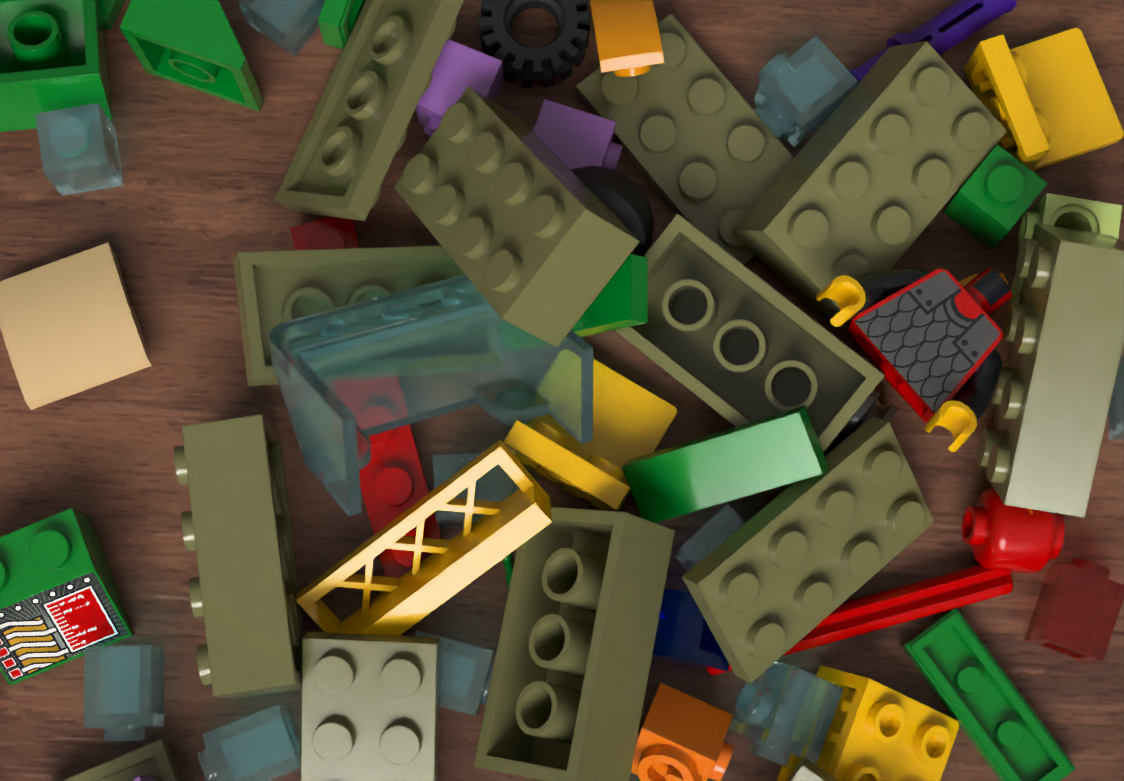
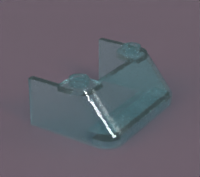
M466 275L289 320L274 327L269 334L272 365L305 465L348 516L362 513L359 470L364 468L371 460V441L368 436L478 404L489 415L507 425H514L516 420L527 424L536 417L549 414L579 443L583 444L593 441V347L573 330H570L556 348L501 319Z

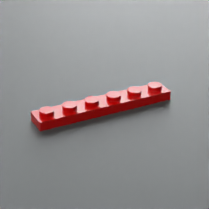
M326 217L289 228L295 250L361 248L352 219ZM398 378L331 381L373 535H375L430 493ZM435 512L424 521L423 538L443 539ZM417 526L404 536L416 537ZM385 549L379 554L385 577L401 578L413 568L414 551ZM421 552L420 563L433 553Z

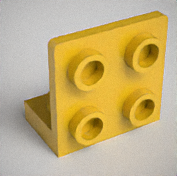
M1073 28L1013 49H1009L1003 34L981 41L963 68L973 93L1007 130L997 144L1032 171L1119 142L1124 136L1120 121L1085 37L1079 28Z
M570 347L562 357L523 423L516 420L503 443L522 465L598 510L618 512L631 491L622 466L630 459L653 453L674 420L677 409L675 406L574 347Z
M820 665L777 781H787L804 757L838 781H940L959 730V722L870 678Z

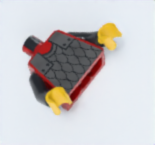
M914 267L871 273L857 279L846 275L837 276L816 295L817 301L829 298L839 305L840 311L830 319L831 324L835 327H840L855 313H859L851 320L846 332L847 336L876 369L885 375L884 378L926 424L924 429L927 433H930L935 426L945 427L952 433L954 442L948 450L956 452L975 431L977 421L992 402L1003 365L996 346L1004 338V334L989 316L1012 298V292L1007 283L998 273L990 268L983 270L964 287L943 267L929 274L924 270Z

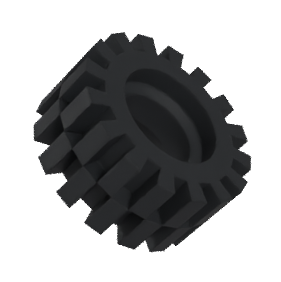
M482 0L480 6L481 16H479L482 50L484 54L487 53V55L503 61V77L506 81L513 83L515 77L522 79V87L533 88V80H542L543 88L554 85V77L560 75L563 81L570 77L574 64L580 67L585 58V48L588 49L591 20L590 10L587 11V0ZM530 8H540L550 12L559 25V31L553 41L537 48L527 47L519 43L511 32V25L514 18L520 12Z

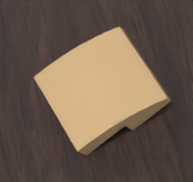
M109 242L0 281V329L20 389L30 410L152 366L138 316L130 304L117 256Z

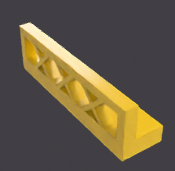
M500 439L298 592L296 602L326 633L400 636L552 523L550 496ZM498 464L519 487L518 490L502 502L474 499L476 480ZM468 487L467 498L455 497ZM435 511L465 512L463 531L453 539L423 538L424 521ZM473 513L484 514L472 524ZM417 526L416 537L404 536ZM385 549L414 551L413 568L401 578L372 575L374 558ZM421 552L433 553L420 563ZM366 564L365 575L353 574ZM335 587L364 589L362 607L342 622L320 599ZM371 590L382 591L370 600Z

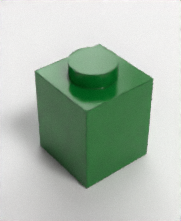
M997 144L944 210V213L993 250L1048 183Z

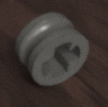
M874 389L839 432V435L843 438L850 436L871 417L890 422L899 408L894 404L890 406L882 405L879 401L880 393Z

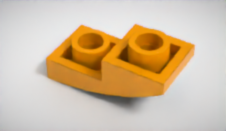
M589 0L601 73L613 71L616 76L631 77L648 72L651 69L650 65L664 63L653 0Z

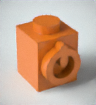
M660 682L639 725L631 773L638 775L640 781H707L708 778L720 781L735 745L724 741L733 715Z

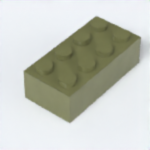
M927 41L889 47L732 231L815 315L834 317L840 311L839 305L829 298L817 301L816 295L837 276L846 275L857 279L871 273L890 271L1004 136L1007 130Z
M470 86L467 87L458 101L447 109L438 128L418 155L408 162L403 175L394 186L399 195L500 318L556 348L640 242L519 117Z
M678 213L643 256L648 258V323L615 330L736 427L805 405L822 452L827 449L885 376Z
M1035 223L1032 239L1024 238L1018 251L1016 275L1023 278L1019 302H1010L1006 310L1003 324V340L1010 341L1006 364L1001 368L991 402L992 404H997L992 428H983L977 450V463L979 466H984L983 472L1004 505L1085 518L1124 343V242L1111 235Z
M262 414L181 426L184 445L174 447V464L180 486L188 485L191 510L182 512L181 524L187 551L196 550L199 577L190 578L189 594L194 617H204L207 644L198 645L197 663L201 682L203 685L212 684L213 696L234 700L301 690L302 638L305 636L302 607L296 602L300 589L280 435Z
M551 507L552 523L519 546L516 551L474 767L544 781H629L675 530L627 512Z

